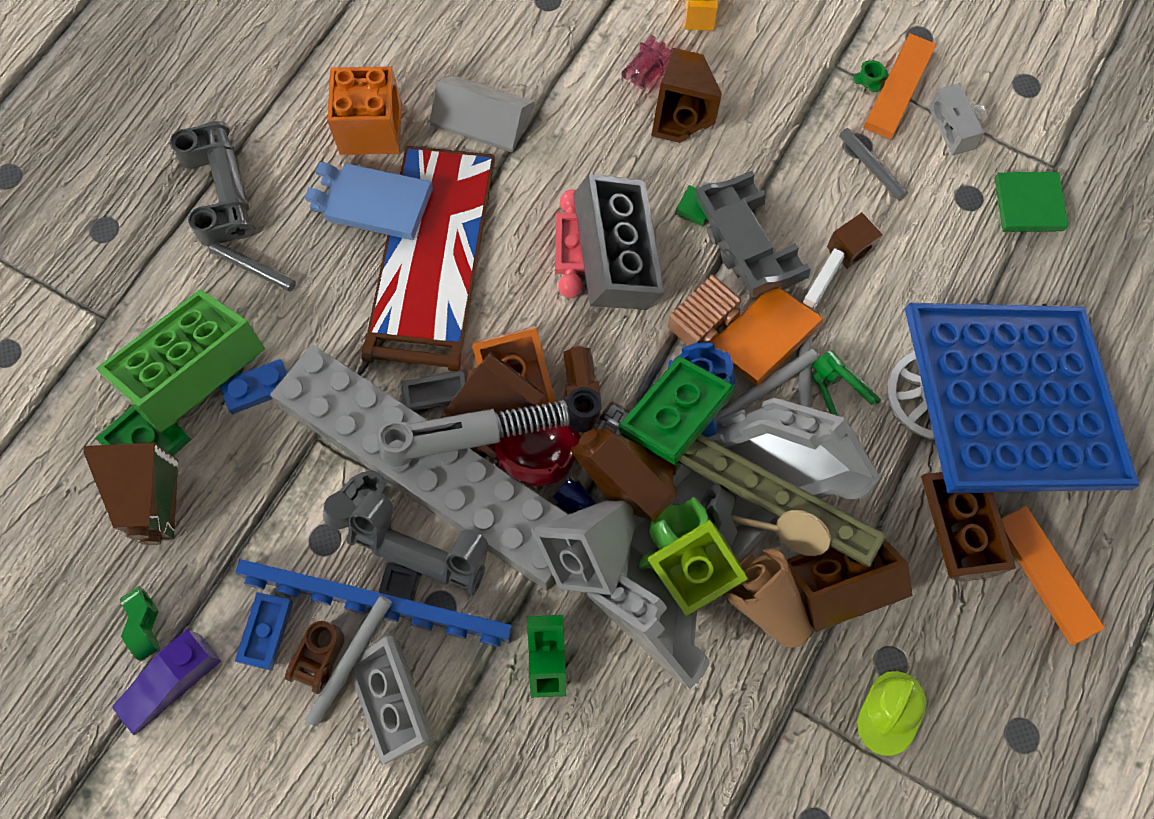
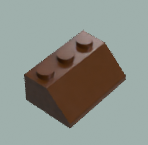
M943 472L927 473L921 476L950 579L962 582L987 579L1016 568L993 492L947 493Z
M884 539L869 567L831 546L823 554L817 556L800 554L787 559L809 621L815 632L913 596L908 562L886 539Z

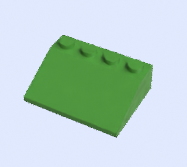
M200 289L96 369L146 421L161 433L166 428L174 425L192 407L200 404L217 387L226 383L242 367L251 363L257 355L265 350V347L248 321Z

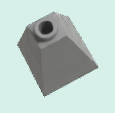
M603 501L537 526L532 530V533L559 589L612 595L617 588L636 523L633 518V509L626 501Z

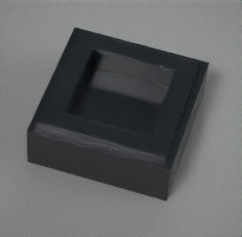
M387 562L378 593L414 601L421 573Z

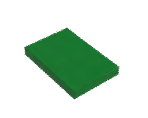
M678 356L619 424V432L676 465L733 396L735 386Z

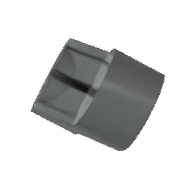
M374 471L361 472L352 477L340 491L326 499L323 509L325 524L333 529L348 527L350 516L366 493L376 491L384 494V478Z
M715 484L706 491L700 504L706 509L709 519L720 531L731 548L737 534V529L731 516L735 504V495L721 485Z

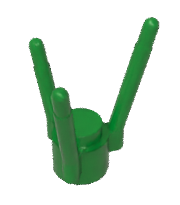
M833 350L826 352L813 363V368L817 373L812 378L819 386L830 414L838 416L825 384L827 381L833 385L844 378L870 405L875 404V402H881V398L854 374Z

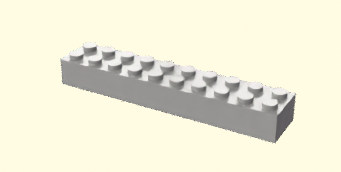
M313 344L310 345L270 394L280 409L369 470L379 473L385 481L458 531L472 530L480 533L486 538L488 542L487 550L544 590L547 591L555 579L532 530L537 526L568 515L567 513L469 448L413 458L406 465L400 467L386 464L382 460L377 441L379 429L390 421H401L410 424L427 420ZM395 440L388 445L390 447H400L404 442Z

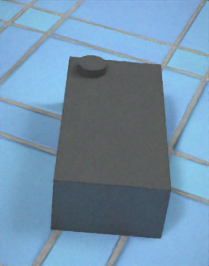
M588 174L575 190L573 196L590 306L647 310L664 294L645 181Z

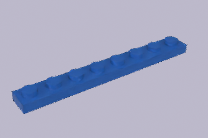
M239 559L235 573L245 579L244 584L264 590L267 584L278 587V593L298 598L300 592L312 595L311 601L331 606L332 601L345 603L344 609L360 614H365L366 609L371 610L379 596L382 595L392 601L391 606L383 617L385 620L398 622L399 617L413 620L412 626L425 630H432L433 625L447 628L446 634L466 639L468 633L480 636V642L490 646L500 647L501 642L510 644L513 633L512 625L242 559Z

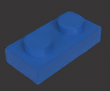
M282 359L231 377L226 383L220 385L228 411L231 414L273 399L270 394L288 373Z
M259 592L256 593L235 662L273 671L293 606L292 600Z

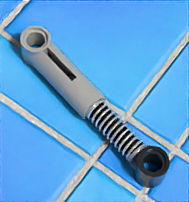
M580 387L574 389L569 394V397L563 398L562 401H554L553 404L548 402L547 406L542 403L541 407L536 405L535 408L530 406L529 409L524 407L523 411L518 408L517 412L512 409L511 413L506 410L505 414L500 411L498 415L494 409L410 424L401 421H390L385 423L378 431L379 451L382 460L386 464L400 467L406 465L413 458L499 443L500 437L503 438L505 434L509 437L510 433H513L515 436L516 432H519L521 435L522 431H525L527 434L528 430H531L533 433L534 429H537L539 432L540 428L545 431L546 427L551 430L552 426L557 429L558 425L561 427L568 426L577 432H587L595 427L598 422L601 398L595 390L588 387ZM585 407L588 410H590V412L582 413L579 412L576 408ZM395 440L404 442L400 447H390L388 445Z

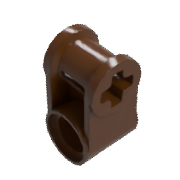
M317 621L311 624L286 669L285 680L289 682L296 680L311 687L313 693L320 694L330 678L334 663L343 647L344 634L342 630L326 621ZM329 629L332 633V640L328 646L320 648L318 637L322 631ZM304 669H307V670L313 672L314 675H311V674L305 672Z

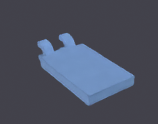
M319 161L315 172L317 175L323 176L321 184L330 186L328 194H325L318 189L308 187L304 198L306 201L312 202L310 205L311 211L325 212L324 216L328 222L414 240L433 190L431 181L347 163L344 164L341 171L331 164Z

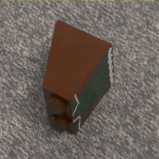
M156 443L84 446L85 458L113 528L126 533L127 538L140 540L139 543L143 545H159L162 539H174L178 459Z

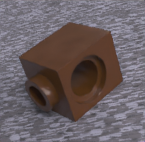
M861 212L833 232L827 248L830 254L834 248L843 252L845 257L842 264L848 269L875 250L883 234Z

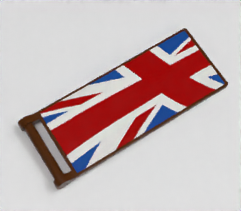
M406 146L400 175L431 181L433 190L414 240L387 235L367 335L362 347V361L373 362L374 359L448 367L449 371L460 370L463 342L495 164L494 155ZM379 339L450 347L452 349L450 355L378 347L376 342Z

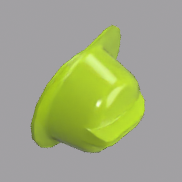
M891 671L877 677L872 684L859 712L857 728L858 735L863 744L873 753L882 756L897 755L906 750L913 741L924 717L927 704L924 690L919 682L909 674Z

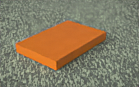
M777 286L760 296L710 343L714 344L716 349L724 353L727 351L730 354L734 369L758 387L823 325V318L785 291L780 290Z

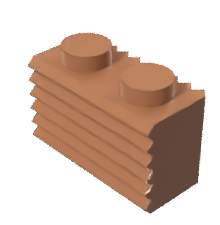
M711 275L705 283H702L692 295L670 314L667 327L687 345L697 342L710 343L719 335L717 330L723 324L729 326L740 315L738 309L742 299L716 276Z

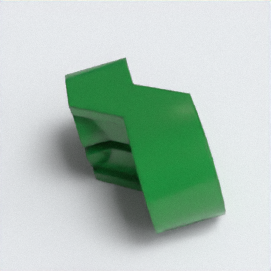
M138 586L120 598L121 604L128 615L121 637L131 654L138 661L142 662L160 650V645L152 632L159 611L147 592Z

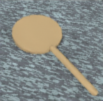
M790 510L783 513L777 520V525L731 515L734 523L778 532L780 539L786 546L803 555L817 556L823 554L831 543V535L826 525L813 514L802 510Z

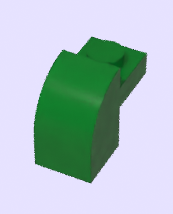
M563 615L527 616L531 698L567 696Z

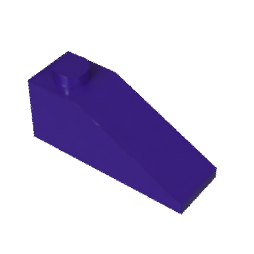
M187 629L154 657L112 708L132 735H136L221 662V659L200 634Z

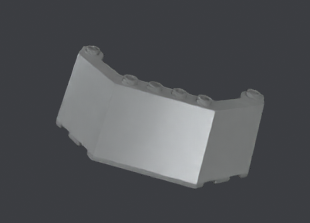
M778 398L762 402L763 408L746 414L744 410L720 418V424L717 425V433L707 437L819 499L832 494L846 499L863 498L881 479L845 418ZM677 463L676 475H673V483L676 486V498L670 504H684L692 497L701 502L706 491L716 483ZM734 494L735 504L731 515L774 525L777 524L778 517ZM633 514L636 527L617 588L612 595L586 592V594L666 672L691 689L703 677L709 665L708 657L701 649L694 645L697 610L685 616L658 574L649 568L639 569L638 564L641 558L646 553L658 552L659 549L655 546L649 533L651 521ZM734 523L737 534L731 549L739 562L754 549L756 544L769 530Z

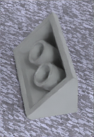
M451 75L437 81L430 125L513 153L535 102Z
M392 635L385 636L362 652L350 672L382 765L435 743L400 643Z

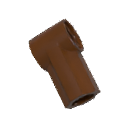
M577 346L563 351L567 384H565L566 397H569V394L574 389L588 387L595 390L601 398L599 383L595 381L591 348ZM585 407L576 408L579 412L590 411Z

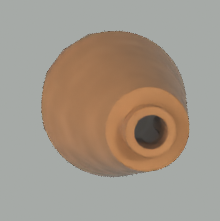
M774 549L762 550L765 555L756 559L753 554L745 557L740 561V564L748 579L723 595L730 604L782 646L787 648L802 646L807 642L812 626L787 559L781 552Z

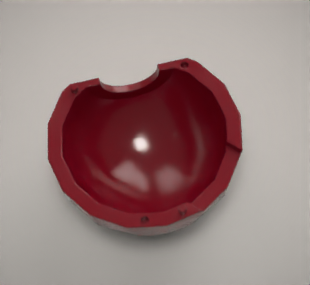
M558 425L557 429L552 426L551 430L546 427L545 431L540 428L539 432L537 429H534L533 433L531 430H528L527 434L525 431H522L521 435L519 432H516L515 436L513 433H510L509 437L505 434L503 438L500 437L499 443H495L494 450L503 470L520 483L537 487L557 483L568 473L576 460L571 451L579 443L581 436L577 431L572 430L568 426L561 427Z

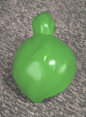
M692 497L684 504H669L655 522H650L649 533L655 546L661 550L710 519L706 509L695 497ZM656 552L646 553L641 558L638 564L640 570L649 568L656 572L648 561V557Z

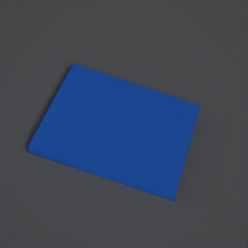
M909 303L904 308L947 493L1133 490L1140 486L1085 307Z

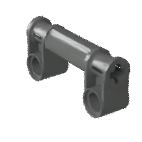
M211 121L204 125L175 131L170 137V146L181 166L187 169H195L210 164L219 203L195 208L188 216V223L197 240L205 246H210L214 241L223 243L235 239H244L255 232L254 224L249 221L247 213L249 204L246 199L235 150L228 139L229 127L222 121Z
M369 491L365 494L348 520L347 544L352 546L359 544L373 550V554L388 559L441 581L446 585L449 582L467 589L468 594L475 595L485 573L484 565L488 549L486 538L476 531L464 530L460 533L448 553L392 530L393 504L390 499L376 491Z

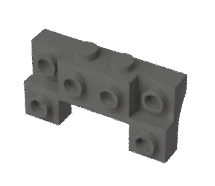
M751 170L736 178L724 182L708 183L697 188L696 200L710 223V226L707 227V233L711 242L714 245L718 243L722 250L721 257L727 269L732 268L737 278H742L751 296L755 297L777 286L780 290H783L809 278L811 267L808 263L802 264L798 257L799 248L796 243L773 253L772 244L751 211L765 205L766 199L765 192L763 190L758 191L756 188L754 174Z

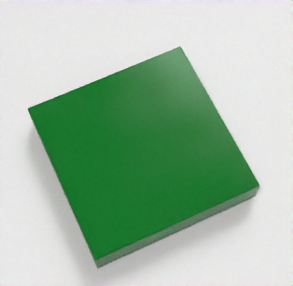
M1059 172L997 173L994 179L1002 232H1056L1067 229L1068 220Z
M133 406L95 438L101 445L156 443L172 456L192 440L176 423L160 433Z

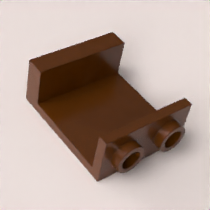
M490 351L443 411L440 418L494 409L498 415L500 411L505 414L506 410L511 413L512 409L517 412L518 408L523 411L524 407L529 409L530 406H536L544 397V394L539 388ZM495 444L470 448L483 458L488 455L494 460L496 457Z

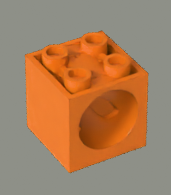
M331 67L327 122L339 154H400L402 102L393 67Z

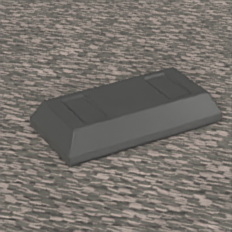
M465 370L401 381L404 405L412 411L449 405L467 382Z

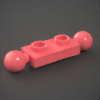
M573 189L565 191L560 198V206L564 212H556L555 274H564L558 282V290L562 296L570 299L581 294L583 282L577 274H585L573 196L575 190Z

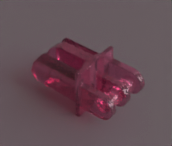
M650 35L644 43L640 42L639 52L621 73L624 79L629 80L631 78V83L636 86L640 85V88L644 91L658 74L664 75V70L668 66L674 48H667L666 43L663 41L660 43L655 41L656 37Z

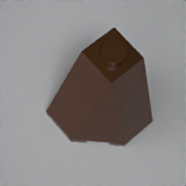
M674 48L660 84L651 136L681 143L690 138L694 132L702 128L707 129L716 123L722 92L703 54Z
M593 427L581 436L579 443L571 451L609 501H626L632 507L634 515L655 522L676 498V486L673 483V475H676L677 465L615 433Z

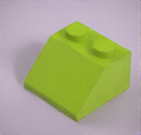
M711 520L648 557L649 563L685 616H688L748 579L738 558Z

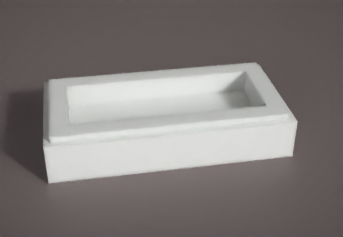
M834 248L802 304L812 311L817 307L845 257L843 252Z

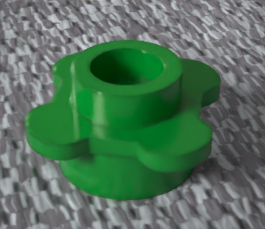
M870 60L862 63L860 72L854 75L853 80L856 84H862L871 92H878L881 88V82L886 80L889 74L883 64Z

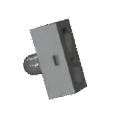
M960 83L937 89L928 107L951 155L974 150L984 134L979 122H982L987 117L986 107L982 104L971 106Z

